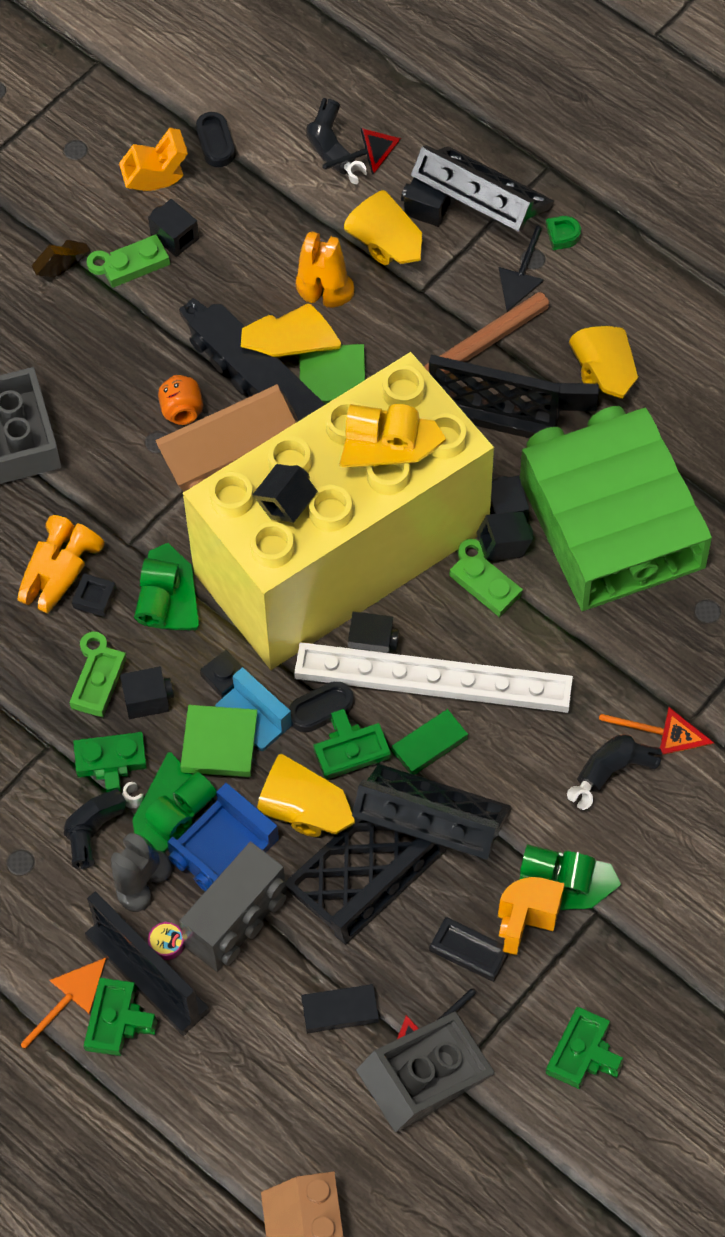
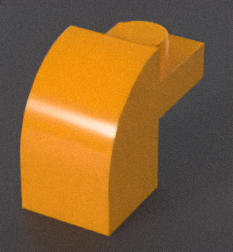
M169 128L155 148L137 144L131 146L119 163L126 188L152 191L169 187L183 177L180 164L184 161L188 152L180 129Z
M528 877L515 881L505 889L500 898L498 917L503 918L499 931V937L505 938L503 952L517 955L525 924L554 931L562 902L564 883L539 877Z

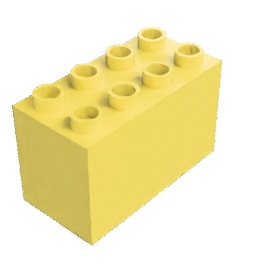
M410 352L183 492L194 574L268 668L272 670L296 655L300 642L313 644L350 620L353 612L364 611L457 551L463 541L478 537L477 531L485 516L490 515L494 447ZM350 404L382 408L385 411L394 404L409 405L418 410L419 419L435 421L446 437V441L419 462L358 467H340L339 464L346 439V420ZM276 464L298 465L307 471L310 476L309 480L318 491L294 523L270 519L253 497V493Z

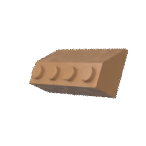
M277 384L156 440V443L178 486L185 492L297 423L298 418L293 407Z
M335 1171L297 1176L261 1192L266 1237H343Z

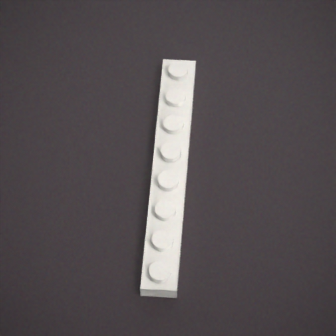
M302 642L299 644L295 667V679L325 683L343 682L349 686L566 713L569 711L573 676Z

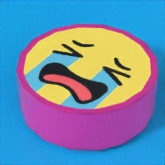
M159 923L149 933V945L163 960L176 958L184 949L181 929L173 923Z

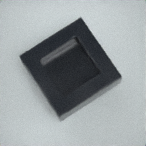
M84 573L72 600L73 608L105 617L117 589L116 583Z
M225 650L201 668L200 674L218 695L223 698L234 688L233 675L243 666Z

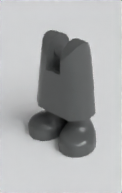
M130 833L123 839V843L126 846L121 854L114 852L111 856V868L119 903L129 911L139 912L145 910L152 900L151 891L146 885L147 882L159 883L165 881L170 877L172 865L168 856L162 851L156 850L149 840L142 835Z

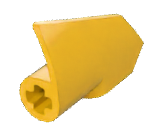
M385 190L373 194L349 214L344 224V230L368 246L370 254L379 263L389 265L393 260L400 264L421 261V230Z
M305 304L279 318L273 315L265 316L243 327L241 334V347L277 358L286 355L341 348V342L331 326L311 304Z
M596 326L581 329L571 336L569 345L582 366L581 377L583 383L598 384L602 392L623 399L638 379L626 331L620 327Z
M350 404L346 420V439L339 464L340 467H358L419 462L446 441V437L435 421L419 419L418 410L409 405L394 404L385 411L382 408Z
M283 754L277 756L259 797L257 805L259 811L266 817L291 823L292 828L297 832L310 837H319L322 830L338 834L355 823L350 806L341 788Z

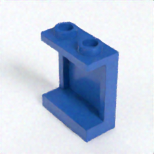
M227 783L216 792L217 801L178 840L171 837L167 841L170 861L179 870L184 871L187 869L195 876V882L203 891H206L250 841L266 853L279 840L278 826Z

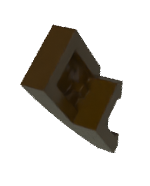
M66 240L61 247L49 244L31 267L37 276L56 277L80 261L90 249L87 243Z

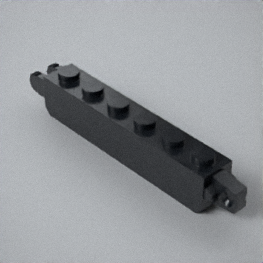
M193 298L179 309L181 317L190 329L191 337L189 340L193 347L199 353L205 352L218 372L221 374L226 372L232 378L231 381L234 387L241 394L247 393L251 397L278 384L293 407L298 421L326 405L277 357L241 347L242 328L245 326L222 304H212L207 308Z

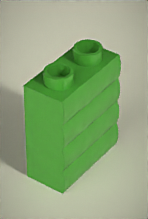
M620 406L608 407L593 415L588 421V427L564 434L563 430L559 427H549L537 432L527 441V448L522 449L521 484L581 611L706 568L712 539L711 534L646 407L627 414Z

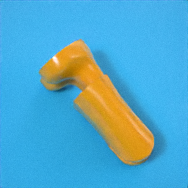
M313 231L306 235L301 247L298 275L296 276L295 283L299 295L309 303L318 301L324 288L323 305L330 308L342 306L352 299L355 291L354 282L347 275L339 239L331 236L328 243L321 242L320 234Z
M58 515L49 516L46 521V530L49 536L46 542L38 541L21 581L17 598L19 602L30 605L40 589L43 590L38 600V610L47 614L54 608L84 568L85 562L79 558L83 552L99 553L105 545L104 540L88 527L78 523L74 527L69 519ZM69 541L66 548L64 550L62 549L60 552V548L63 545V543Z

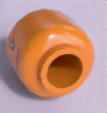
M175 375L160 386L158 397L161 412L165 419L178 425H187L195 421L201 414L203 400L196 380L187 376Z

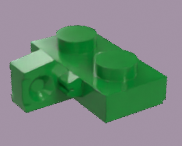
M344 709L331 713V722L335 732L329 734L330 739L313 744V750L326 780L391 759V753L380 724L377 723L360 729L358 724L351 726Z
M143 732L73 740L77 777L96 775L97 780L105 779L107 792L113 789H118L121 792L120 777L128 776V771L147 769Z
M99 978L83 1046L85 1051L121 1056L125 1037L134 1038L135 1032L155 1035L158 1022L155 1014L140 1012V1005L133 1004L137 988L134 982Z
M576 1007L546 1068V1074L577 1089H580L587 1072L596 1075L598 1070L617 1078L623 1066V1057L608 1051L610 1044L603 1041L610 1027V1021L585 1009Z

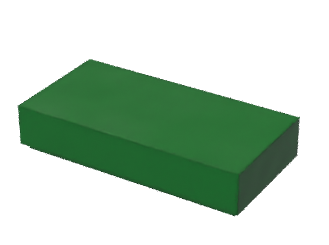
M446 709L392 745V752L410 774L415 775L468 740V733L451 712Z

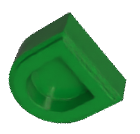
M559 216L546 219V228L553 251L573 247L579 242L581 226L575 218Z

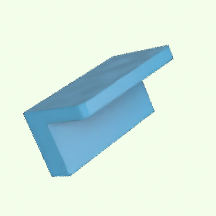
M242 667L233 675L234 688L215 706L256 709L258 717L254 746L260 751H265L292 726L291 711Z

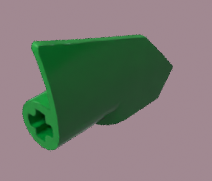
M169 543L150 550L148 558L144 559L140 577L141 589L134 619L148 627L170 630H197L199 628L192 564Z
M168 752L133 817L134 833L142 835L151 842L156 850L165 853L169 850L167 841L171 837L178 840L190 828L192 818L217 796L216 789L199 772H195L193 775L181 772V762L171 752Z
M529 844L526 846L520 870V879L539 877L564 883L559 910L592 909L621 886L610 863L597 861L591 856L576 852L564 851L562 853Z

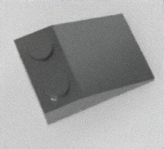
M456 1012L374 1050L356 1069L395 1133L425 1118L495 1073Z

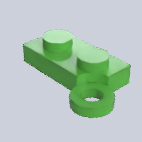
M157 234L110 252V255L105 251H94L87 257L86 261L88 270L95 275L105 274L112 288L170 265L169 256ZM102 259L105 261L102 266L94 265L96 260Z
M467 539L460 544L458 550L460 560L450 569L449 576L500 618L522 596L523 589L484 558L478 540ZM468 548H474L478 554L470 557L465 551Z
M89 632L80 640L81 652L88 658L69 703L71 709L103 718L127 658L125 652L107 648L106 638L99 632ZM91 641H98L100 643V646L94 650L87 647Z

